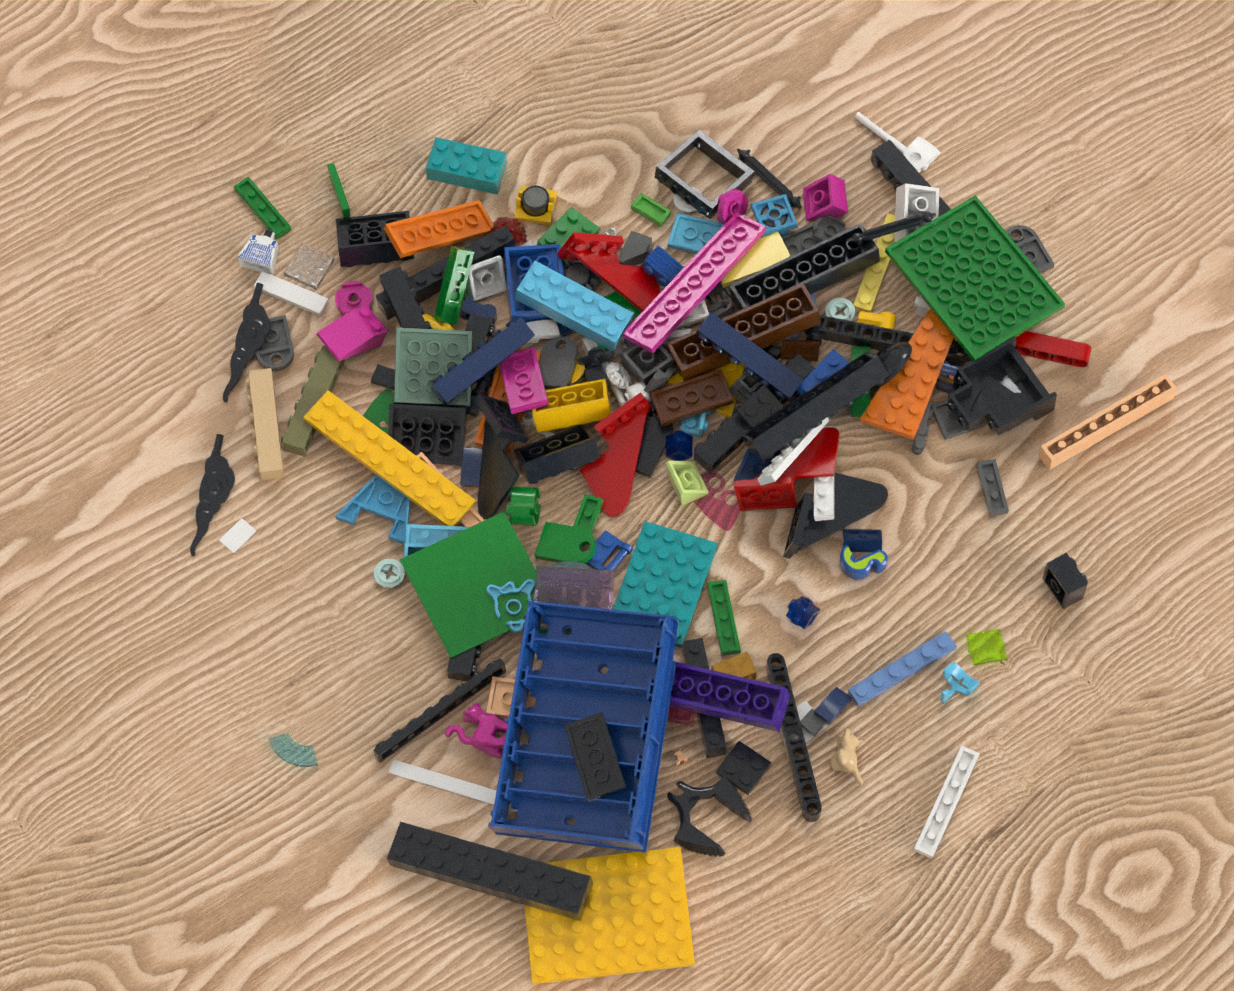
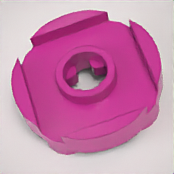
M730 189L725 194H721L718 198L717 220L725 224L736 212L741 215L746 214L748 208L747 196L738 189Z
M350 281L343 284L339 291L337 290L335 303L343 316L349 311L364 305L371 308L373 298L371 290L364 286L363 283ZM352 296H355L356 299H359L356 302L349 301L352 299Z

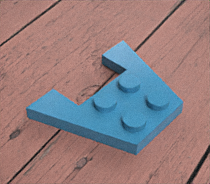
M375 475L335 517L339 521L354 526L360 511L364 510L391 520L395 523L388 538L405 545L406 524L409 523L411 500L378 475Z

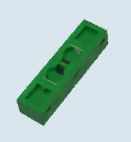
M451 246L438 302L435 307L434 318L436 320L457 324L473 260V251Z

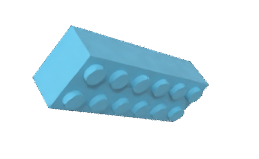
M537 261L533 262L516 290L515 299L613 352L623 337L622 333L632 322L633 312Z

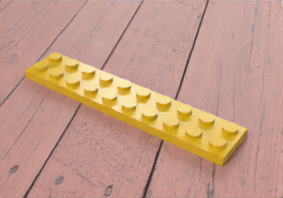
M329 390L303 417L304 421L444 526H456L476 504L475 499Z

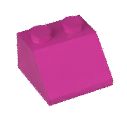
M828 174L803 188L807 221H816L819 217H825L826 215L838 218L848 213L845 180Z

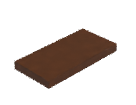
M722 369L649 392L662 427L734 403Z

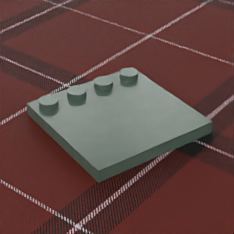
M396 328L394 404L444 406L431 390L434 384L432 381L439 375L444 377L449 373L447 369L455 363L457 365L463 362L462 358L469 352L472 353V331ZM471 386L446 406L470 407Z

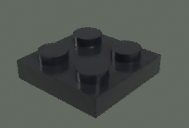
M738 741L718 767L716 774L720 777L726 776V779L728 778L732 785L749 795L769 769L771 762L741 741Z

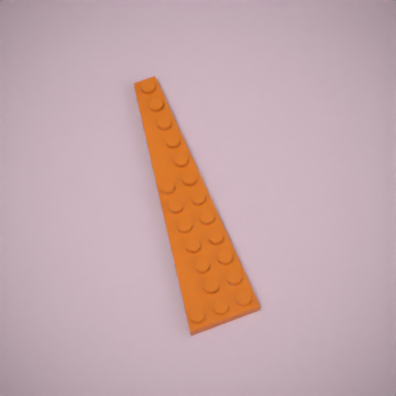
M929 309L908 342L912 345V352L906 364L894 378L878 389L861 416L860 422L911 440L915 439L939 378L941 368L954 340V337L931 309Z

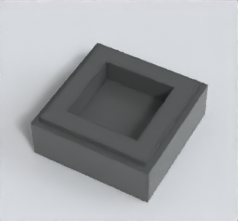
M811 709L800 721L802 728L812 736H815L826 724V722L814 715V709Z

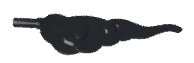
M256 283L250 304L243 310V321L237 332L235 351L230 361L231 378L223 393V401L225 403L228 402V395L240 380L248 362L253 359L256 351L263 347L265 339L271 330V322L267 317L266 310L262 305H259L264 286L262 283Z
M221 434L216 435L211 456L205 462V474L199 490L200 502L195 514L198 529L190 547L191 556H195L196 546L207 533L209 523L220 510L221 504L229 498L230 490L235 483V475L229 467L227 459L220 456L224 438Z

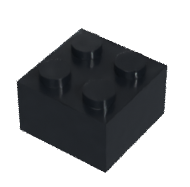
M1064 553L1046 564L1042 579L1063 609L1083 599L1088 580L1084 573H1080L1076 561L1072 557Z

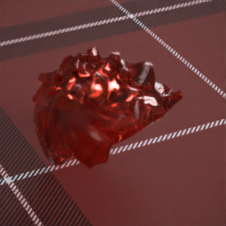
M499 217L490 228L489 232L492 233L506 225L515 239V244L527 242L526 237L528 235L525 234L526 230L520 226L521 222H518L517 218Z

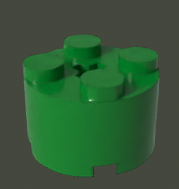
M513 487L509 492L511 504H507V515H510V523L513 525L537 526L541 511V504L538 503L537 499L541 498L539 488Z

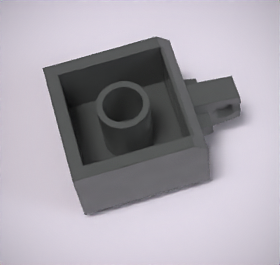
M624 339V344L628 348L620 354L621 364L637 383L643 382L647 386L658 369L665 373L670 365L673 367V358L662 345L654 353H651Z

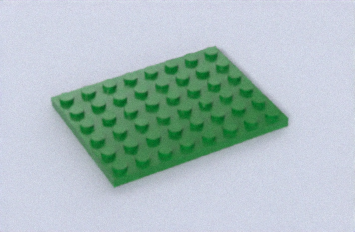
M976 195L885 248V253L974 361L1014 336H1019L1065 308L1063 300Z

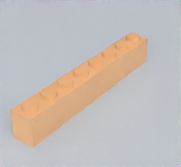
M1165 374L1041 445L1038 456L1048 470H1051L1174 399L1177 388Z

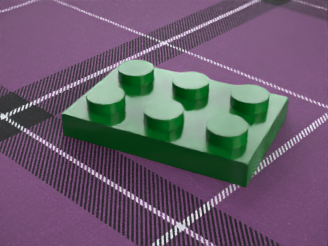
M570 207L538 239L537 245L560 244L561 249L573 232L597 234L600 228L573 207ZM562 259V264H563V265H564V262H565V261L570 262V261H568V260Z

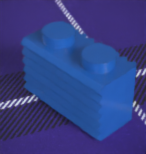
M659 245L642 263L643 270L648 275L656 277L662 287H666L684 268Z

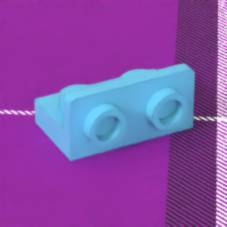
M711 411L682 420L680 434L702 438L703 431L707 432L709 421L706 420V416L710 415Z

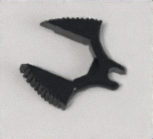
M723 776L716 784L702 788L692 787L682 781L676 782L675 784L683 791V794L676 796L671 792L667 793L668 800L676 806L680 818V827L674 837V842H677V845H680V847H684L685 850H691V852L695 851V853L699 852L709 856L714 855V857H717V855L719 857L724 856L726 853L719 844L690 824L689 812L699 800L715 797L717 801L750 823L752 817L742 796H740V793L728 778L726 779V776Z

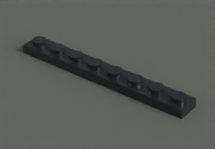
M501 658L490 662L482 672L475 673L468 682L457 686L450 695L443 696L439 703L433 707H428L421 716L411 719L403 729L396 730L389 739L378 743L374 749L375 758L381 763L492 682L493 676L500 677L506 672L505 663Z

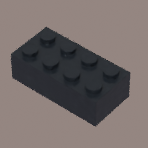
M579 425L514 449L519 470L529 484L539 483L542 479L558 476L561 472L574 470L580 465L593 463L596 459L601 458L595 437L586 425Z

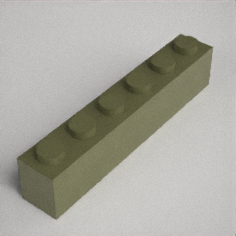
M322 346L321 351L316 353V363L309 370L308 382L303 384L302 396L300 400L296 401L294 415L290 416L288 420L287 432H283L281 437L284 451L303 457L306 456L316 429L304 421L303 417L328 390L332 393L345 362V359L337 361L326 346Z

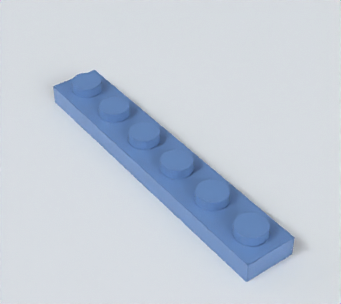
M945 631L848 688V693L856 705L860 707L956 650L957 646Z

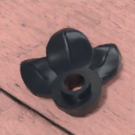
M595 347L590 349L587 355L580 356L578 364L584 365L586 369L600 366L602 363L610 361L615 353L604 352L602 347Z

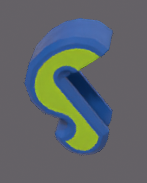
M845 545L841 550L839 562L842 571L848 577L858 580L867 577L872 569H875L877 574L883 572L887 566L888 556L884 551L878 549L855 560L848 545Z

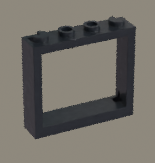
M698 130L656 166L654 178L659 183L668 187L672 193L681 197L688 205L698 210L700 214L711 219L718 213L719 196L713 202H710L669 169L696 147L737 178L722 194H725L730 189L743 191L752 183L755 171L701 130Z

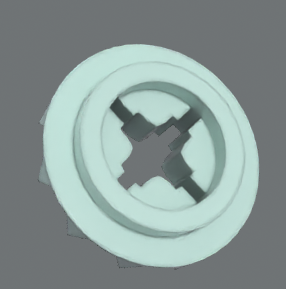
M835 298L827 304L825 315L851 321L855 316V307L852 302L845 298ZM837 310H844L843 316L841 314L836 315Z
M395 559L382 560L374 569V578L377 584H380L383 588H393L396 585H400L405 576L402 564ZM392 569L394 576H390L387 580L385 572L389 573Z

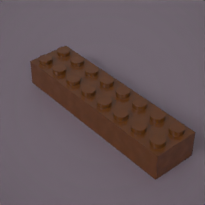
M803 283L722 318L724 322L761 349L821 323L819 309ZM697 330L666 343L668 353L672 356L673 364L683 381L707 374L732 363L728 360L730 358L725 353L720 354L714 350V345L709 341L705 343L699 339V334L696 333Z

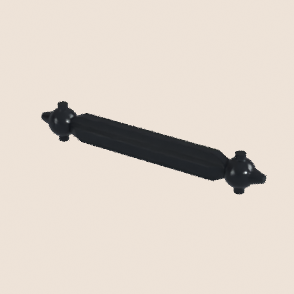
M737 149L740 161H745L746 165L754 170L777 194H786L791 207L802 208L800 204L801 197L793 196L792 192L755 157L750 156L749 153L751 151L749 149Z
M926 211L922 215H914L865 230L862 234L854 233L848 241L861 244L863 240L869 241L920 225L923 221L928 223L932 221L936 213Z

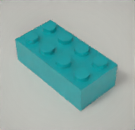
M435 137L426 165L427 179L498 194L507 165L506 152Z

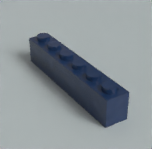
M712 312L709 313L696 331L699 334V339L705 343L709 341L714 345V350L720 354L725 353L730 357L728 360L736 366L739 364L743 366L745 373L751 377L755 375L760 379V384L774 389V394L782 400L784 398L790 399L803 381L802 378Z
M521 317L518 320L513 318L506 324L507 328L501 331L499 329L491 336L492 340L488 343L483 341L476 347L478 350L474 354L469 352L462 358L463 362L457 365L455 363L447 369L448 374L444 377L439 375L432 381L434 384L431 390L444 406L535 336Z

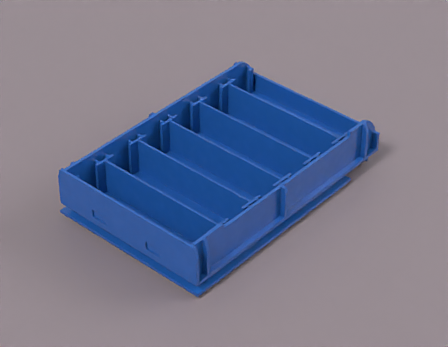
M528 601L527 613H524L523 617L525 625L509 718H505L504 721L507 724V731L494 808L490 812L492 820L488 823V827L498 835L646 853L676 661H673L679 620L676 616ZM541 617L543 618L542 623L549 624L547 634H539ZM571 629L572 633L570 635H566L565 630ZM536 654V660L543 661L541 670L533 671L532 669L534 657ZM603 667L608 668V672L606 674H603L601 672V669ZM530 691V697H536L535 707L527 708L528 692ZM603 712L627 788L588 801L564 725ZM522 728L524 729V734L530 735L529 745H520ZM517 765V771L524 772L522 782L516 781L514 783V776ZM511 803V809H517L518 811L516 820L509 819L508 821L507 817ZM574 819V825L570 826L568 820Z

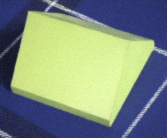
M694 461L666 462L667 475L681 505L709 494Z

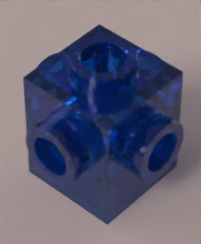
M677 430L667 435L666 457L674 461H684L692 458L693 436L682 430Z
M801 596L789 603L787 607L789 611L786 616L793 624L806 629L813 624L821 609L814 605L813 601L809 598Z

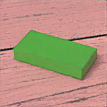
M643 193L631 205L632 210L659 227L671 215L669 209Z

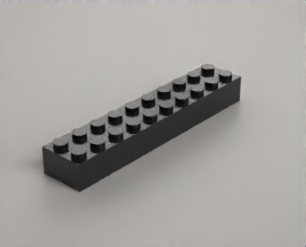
M401 821L387 857L390 866L581 921L593 885L591 876Z

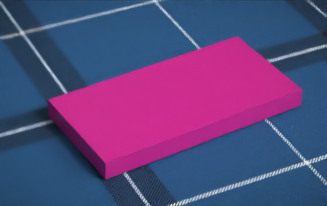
M534 347L516 351L500 363L511 414L549 405Z

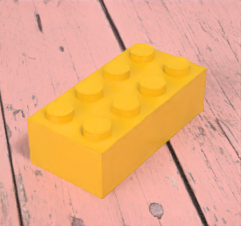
M606 379L545 390L549 405L532 409L537 433L602 421L611 414L610 396Z

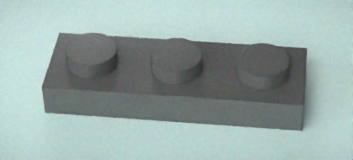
M996 459L977 462L976 467L989 517L1008 514L1009 509Z

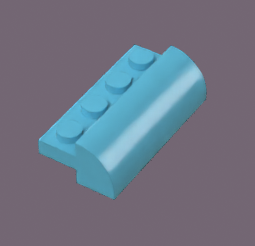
M406 524L404 557L469 527Z

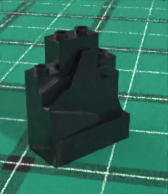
M1015 336L977 360H972L957 369L956 381L961 388L948 395L947 406L952 413L955 412L959 424L963 428L965 427L968 432L987 422L989 428L992 431L995 430L999 436L1030 418L1037 421L1055 409L1056 392L1049 394L1015 348Z

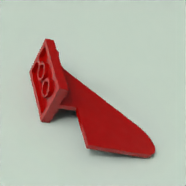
M573 232L558 251L559 259L582 262L641 312L660 294L656 278L653 275H648L643 270L644 267L621 265L619 263L617 251L624 243L622 236Z
M641 392L594 426L610 448L600 455L601 458L587 464L580 470L595 497L603 499L602 509L609 517L619 516L626 509L630 501L646 415L650 411L649 409L652 408Z
M834 427L822 428L775 482L760 485L757 479L761 474L753 480L734 481V489L740 511L797 508L796 479L834 476L840 438L838 429Z

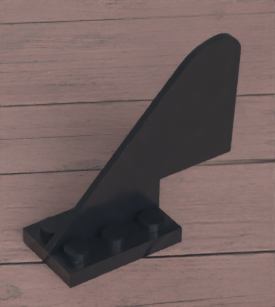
M478 394L475 401L486 419L477 503L480 516L487 520L495 515L520 477L506 455L505 450L512 441L526 444L530 437L515 414H511L510 406L507 402Z
M834 472V519L815 521L814 502L811 501L813 494L805 492L798 502L797 508L794 510L783 557L791 559L794 553L797 554L798 551L879 510L888 496L886 487L882 484Z

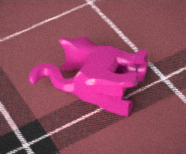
M475 703L467 711L463 712L466 716L463 718V722L479 724L472 737H467L464 729L459 725H450L446 729L445 736L447 738L453 732H456L460 742L472 745L489 756L501 759L503 749L499 747L504 746L505 737L496 738L494 736L496 732L506 734L507 724L494 714L484 712L478 703Z

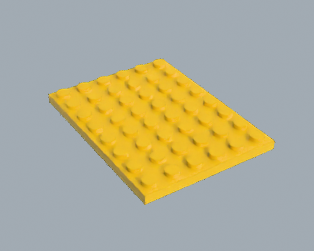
M681 847L649 850L646 853L632 852L546 862L550 865L591 876L593 885L581 921L525 905L533 985L695 966Z

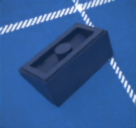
M843 529V547L848 545L851 552L882 550V531L873 529Z

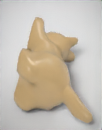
M846 728L844 734L838 738V751L831 758L830 767L833 771L852 773L855 781L862 786L863 780L857 768L855 748L859 747L863 740H859Z

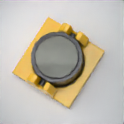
M521 185L516 199L514 219L551 226L557 191L548 190L541 186L528 187Z

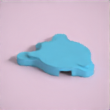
M527 579L520 588H515L514 583L511 581L502 587L496 585H489L486 592L494 600V610L498 619L500 618L497 598L500 595L524 592L528 596L527 601H532L531 593L535 587V582L532 579ZM511 599L507 602L506 611L510 615H517L521 612L522 605L520 601ZM510 603H517L520 607L519 610L516 612L510 611L508 609ZM525 620L509 621L506 625L510 627L512 632L519 633L523 630Z

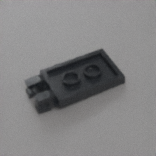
M652 401L650 402L652 408L649 409L650 411L646 415L636 472L648 478L651 477L674 432L673 424L661 426L659 418L655 417L656 410Z

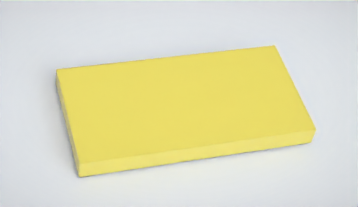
M779 232L760 238L720 281L723 288L790 257Z

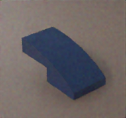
M464 447L460 485L479 486L482 449Z
M836 687L815 709L814 715L830 725L837 715L841 714L851 702L852 697Z

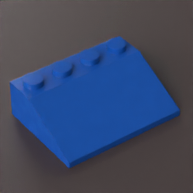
M560 244L504 247L503 260L510 321L513 318L518 320L521 317L527 323L549 318L517 301L515 296L518 286L534 261L563 275L562 259H559L557 254L560 250Z

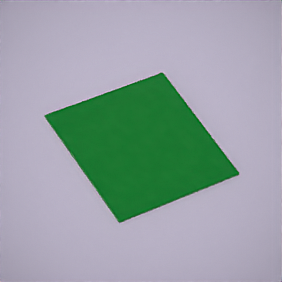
M505 512L400 559L450 658L511 631L510 627L506 625L507 622L525 620L523 618L524 613H527L529 606L526 593L500 595L497 598L500 618L498 619L494 610V600L486 592L489 585L502 587L511 581L514 583L515 588H520L527 579H532L535 582V587L531 593L532 601L553 603ZM511 599L520 601L522 605L521 612L517 615H510L506 611V604ZM514 602L508 606V609L512 612H516L520 608Z

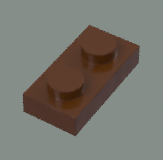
M784 339L781 345V359L795 358L800 354L807 361H818L820 341Z

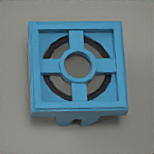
M786 194L751 204L756 222L766 227L762 237L775 232H779L782 237L788 234V230L798 228Z

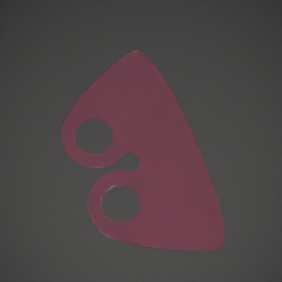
M718 473L700 474L709 494L693 502L715 524L729 531L738 517L740 507L738 500L734 505L726 504L725 497L729 494L736 496L735 491L727 490L721 494L719 499H716L714 494L724 489L725 479ZM716 477L720 479V487H710L709 480Z

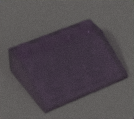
M536 566L534 601L613 609L615 570ZM541 617L539 629L548 630L549 624L542 623L543 618Z

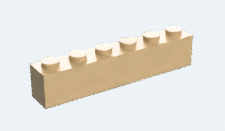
M271 368L249 371V378H246L247 390L251 389V395H248L249 406L253 407V412H250V420L255 425V428L251 429L252 438L256 440L257 444L253 446L254 456L258 457V463H255L256 474H260L262 481L284 478Z

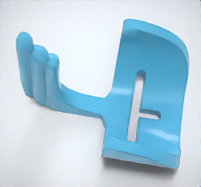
M952 662L943 670V676L951 685V689L941 692L940 701L945 703L955 692L969 696L980 682L966 674L958 664ZM951 676H953L958 682L964 679V681L961 683L964 687L959 685Z

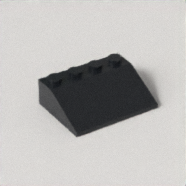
M409 211L336 219L341 267L415 259L414 255L400 258L384 230L385 225L388 223L410 218Z
M390 404L388 435L416 456L422 452L432 464L462 465L466 438L467 407Z

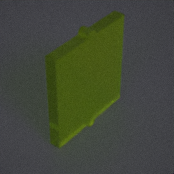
M1000 629L966 634L969 646L968 652H970L973 665L1007 660L1004 648L1005 642L1002 640Z

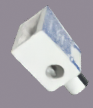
M265 230L262 236L252 235L238 255L239 265L254 271H264L273 275L279 251L277 241L273 240L275 233L271 230Z

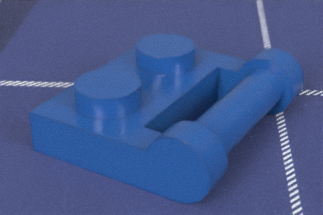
M605 530L596 541L594 556L585 564L610 579L615 568L627 554L632 552L633 548L628 543L622 542ZM619 548L618 554L607 567H604V563Z

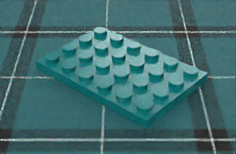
M644 521L612 610L676 616L679 620L675 646L682 648L718 543Z

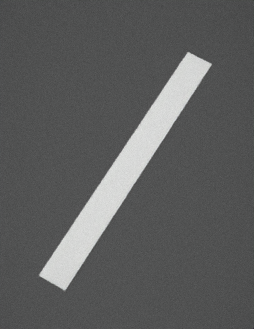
M394 759L388 772L493 805L495 802L496 790ZM510 803L509 810L517 812V809H511L512 804Z

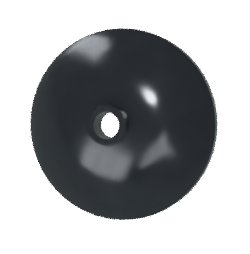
M899 342L890 345L884 350H880L876 354L889 376L885 378V382L878 386L874 385L873 388L885 385L898 374L911 355V344Z

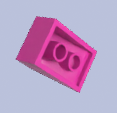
M364 305L349 311L317 332L316 335L335 359L341 361L381 346L388 331L370 308Z

